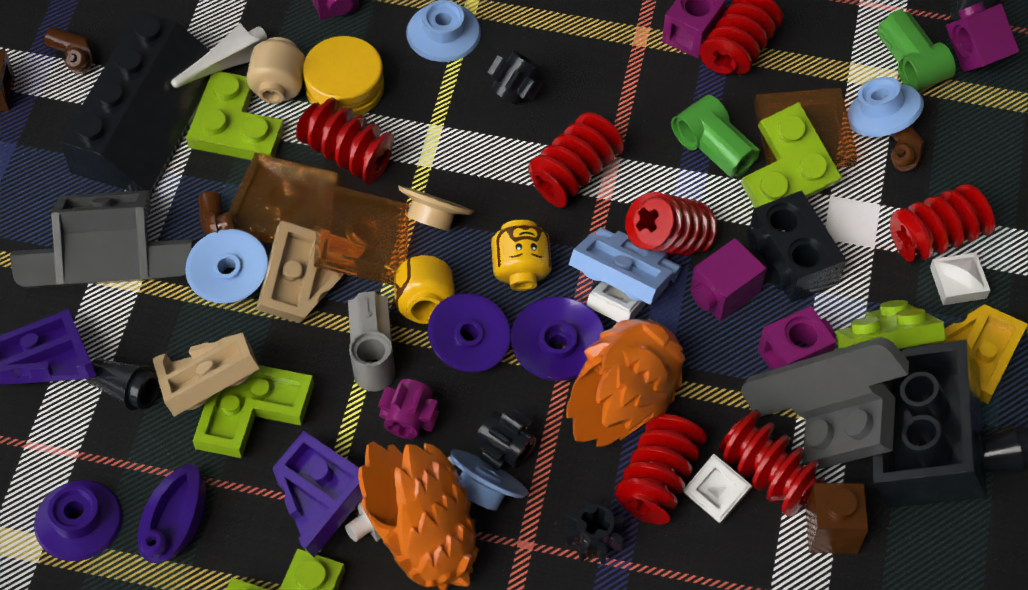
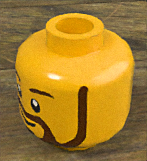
M530 220L509 221L503 224L501 230L497 231L492 237L493 274L499 281L510 284L512 290L527 291L537 287L538 281L545 279L551 273L549 235L542 228L537 227L535 222Z
M420 255L411 257L402 262L396 270L394 279L395 304L398 312L411 321L419 324H428L430 315L435 307L447 297L455 295L454 277L450 266L444 260L435 256Z

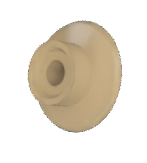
M398 185L399 191L412 199L407 217L423 224L449 231L455 214L472 215L475 212L448 200Z

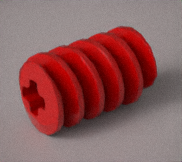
M733 0L731 6L724 12L723 17L717 22L715 28L700 46L699 54L702 62L708 69L717 74H746L751 69L752 62L758 59L760 51L767 46L768 40L774 36L776 29L783 23L784 15L781 8L773 0Z
M333 97L327 99L322 105L314 103L309 106L301 115L296 127L298 141L309 144L310 148L318 153L322 152L325 158L336 161L339 167L350 170L351 174L359 179L363 178L368 185L376 182L384 173L391 158L395 141L394 135L389 132L380 136V126L375 123L366 127L367 119L364 116L357 115L353 118V109L347 106L340 108L339 101Z
M591 112L582 113L575 123L565 129L564 134L556 137L552 145H548L541 152V156H536L529 163L530 179L536 190L547 202L557 208H563L568 203V197H575L580 192L579 186H586L590 183L591 175H598L603 170V164L608 165L614 160V153L620 154L623 151L624 143L622 136L610 121L599 114Z
M962 184L956 187L955 190H947L941 193L939 197L931 196L924 200L923 203L916 202L910 205L908 209H898L893 212L890 218V232L893 242L902 258L908 263L913 262L915 253L920 259L927 260L932 257L933 250L938 254L948 251L949 244L954 248L960 247L964 243V238L970 242L979 239L980 233L986 236L994 233L996 227L995 217L986 197L971 184Z
M649 192L638 197L629 207L626 215L625 229L630 241L641 249L684 256L704 252L712 245L717 233V221L713 211L705 203L661 192Z
M756 409L739 420L730 429L719 445L718 452L724 451L723 461L729 466L738 464L737 473L741 477L749 478L753 476L752 486L756 490L762 491L769 487L767 499L772 504L784 500L781 511L787 517L793 516L807 504L813 484L823 483L825 477L818 480L814 477L820 464L817 460L810 462L804 467L799 464L805 452L803 448L799 447L789 454L785 452L790 437L786 434L774 442L770 439L775 428L772 422L758 429L756 424L761 413Z
M660 414L656 418L648 419L645 433L639 438L638 448L631 455V464L625 468L622 476L623 480L618 483L615 490V496L620 505L632 516L643 522L654 525L669 523L671 517L665 510L676 508L678 500L674 494H680L684 491L686 484L682 478L690 477L693 468L689 462L698 460L700 451L697 446L705 444L707 439L705 431L690 420L676 415Z

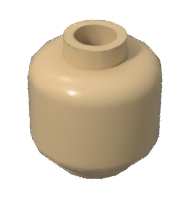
M273 37L260 42L253 48L246 75L248 87L261 100L267 103L277 104L293 99L299 94L302 87L305 55L294 42L286 38Z

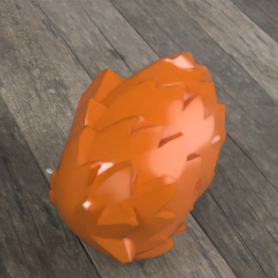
M651 319L623 320L617 322L613 328L601 332V338L585 349L584 353L587 360L573 384L566 408V418H573V436L575 441L582 443L596 439V446L603 447L611 444L618 438L620 440L624 439L645 424L648 419L656 418L660 414H666L668 406L675 400V390H678L682 384V367L685 361L683 348L680 346L674 333L666 326Z
M370 442L366 445L365 465L360 466L358 472L359 486L363 495L361 501L366 515L382 538L383 544L393 554L395 562L412 581L424 587L437 586L439 590H447L450 584L469 587V574L473 572L472 565L476 560L479 549L475 546V519H471L469 515L471 501L467 499L466 488L462 487V478L458 476L454 465L439 448L431 444L424 443V450L417 445L406 444L402 454L394 444L388 445L386 450L376 442Z

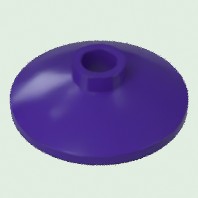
M548 297L533 302L518 315L512 327V349L519 363L530 373L547 380H571L578 377L587 360L584 353L585 349L601 338L600 333L604 332V328L597 314L582 302L567 297ZM553 343H561L565 346V348L554 349L551 348L550 345Z

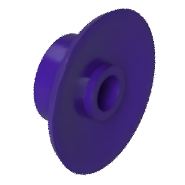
M461 293L447 297L435 307L428 322V337L434 352L444 363L460 371L480 372L492 368L503 359L510 345L511 332L506 316L495 303L480 295ZM467 332L472 335L474 340L467 341L462 338L460 333Z
M87 480L68 482L50 492L39 505L34 519L36 539L48 554L60 560L82 561L90 559L105 551L118 536L123 521L122 506L114 492L100 483ZM78 511L83 512L80 517L76 519H69V517L73 513Z

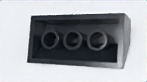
M137 11L60 141L70 173L127 191L149 190L151 198L194 119L211 74L179 88H174L171 85V81L210 50L179 23Z

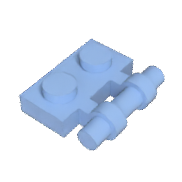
M602 227L598 229L596 234L592 232L573 249L569 262L570 266L582 271L588 278L595 281H603L623 291L627 297L636 301H644L650 305L668 287L669 281L674 282L677 279L682 267L668 260V254L641 249L630 241L627 234L621 231L612 233Z

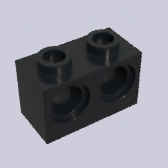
M802 190L753 209L750 228L747 230L749 244L756 254L761 253L769 266V275L777 289H783L791 303L839 284L846 259ZM776 229L785 230V231H787V232H781V231H778V230H776ZM798 264H805V265H807V266H809V267H808V268H807V267H802V266H799Z

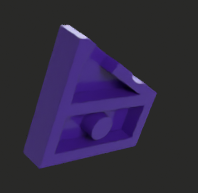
M69 309L0 335V385L90 379L96 376Z
M303 431L272 469L278 485L285 492L284 501L289 515L295 520L301 535L298 538L300 545L310 555L315 557L363 499V495L359 486V467Z

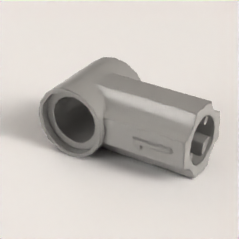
M375 291L361 292L354 299L348 300L351 342L349 353L357 385L366 391L377 392L384 390L386 386H390L395 379L396 373L392 349L388 297L378 295ZM370 360H379L377 362L367 363V361Z

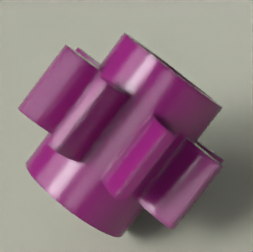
M412 379L401 380L396 390L386 386L378 404V407L381 409L379 417L385 419V429L393 435L405 439L416 438L420 428L431 432L439 413L436 410L439 402L432 399L433 391L424 383Z

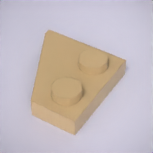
M281 221L277 226L256 310L300 323L364 253L365 247Z
M243 333L224 337L213 343L206 342L191 346L189 349L191 357L174 362H171L167 354L158 355L153 358L164 403L174 417L186 410H193L202 406L212 395L228 386H237L243 383L252 373L260 369L252 347Z

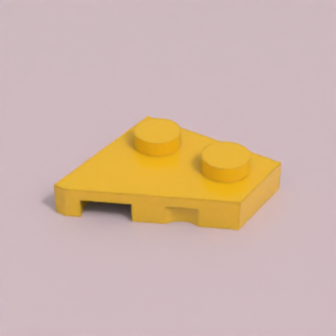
M984 304L969 313L963 322L953 323L945 328L946 340L926 345L967 340L979 366L981 401L989 404L1028 324Z

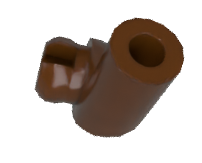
M50 27L47 30L44 39L45 46L64 52L66 57L64 62L67 68L75 74H82L91 69L94 63V56L87 38L55 27Z
M910 125L904 130L890 135L896 141L895 148L891 152L892 164L900 171H911L916 168L920 163L924 149L923 138Z
M209 191L199 195L200 226L206 235L212 232L218 233L219 230L224 229L238 230L233 214L230 212L222 214L221 196L219 193Z

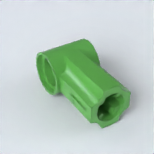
M899 9L890 13L884 21L879 23L877 35L897 60L898 73L903 84L920 91L953 78L956 67L949 48L941 42L933 44L910 12Z
M705 95L672 118L671 127L678 141L689 150L693 151L699 148L730 178H739L744 175L758 159L760 150L730 123L729 115L724 105L712 95Z

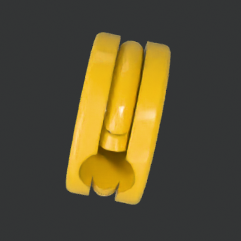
M352 36L332 37L315 45L305 57L303 77L306 96L311 105L314 103L322 105L327 99L333 97L339 101L340 108L347 106L353 109L354 118L357 115L369 112L380 101L384 91L383 64L378 51L368 42Z

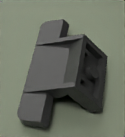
M149 190L59 196L51 212L54 248L12 251L10 260L13 279L23 288H42L183 278L186 276V261L193 248V239L148 242L146 221L151 209Z
M878 337L750 376L743 384L741 393L751 410L757 409L761 413L760 417L792 408L797 415L806 419L803 464L807 465L817 460L820 463L818 469L893 451L895 397L882 382L908 375L909 361L892 341Z

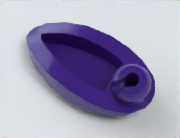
M187 464L176 469L157 486L148 500L139 523L137 536L139 553L146 561L159 563L172 559L183 551L193 539L201 522L206 496L205 478L196 465Z

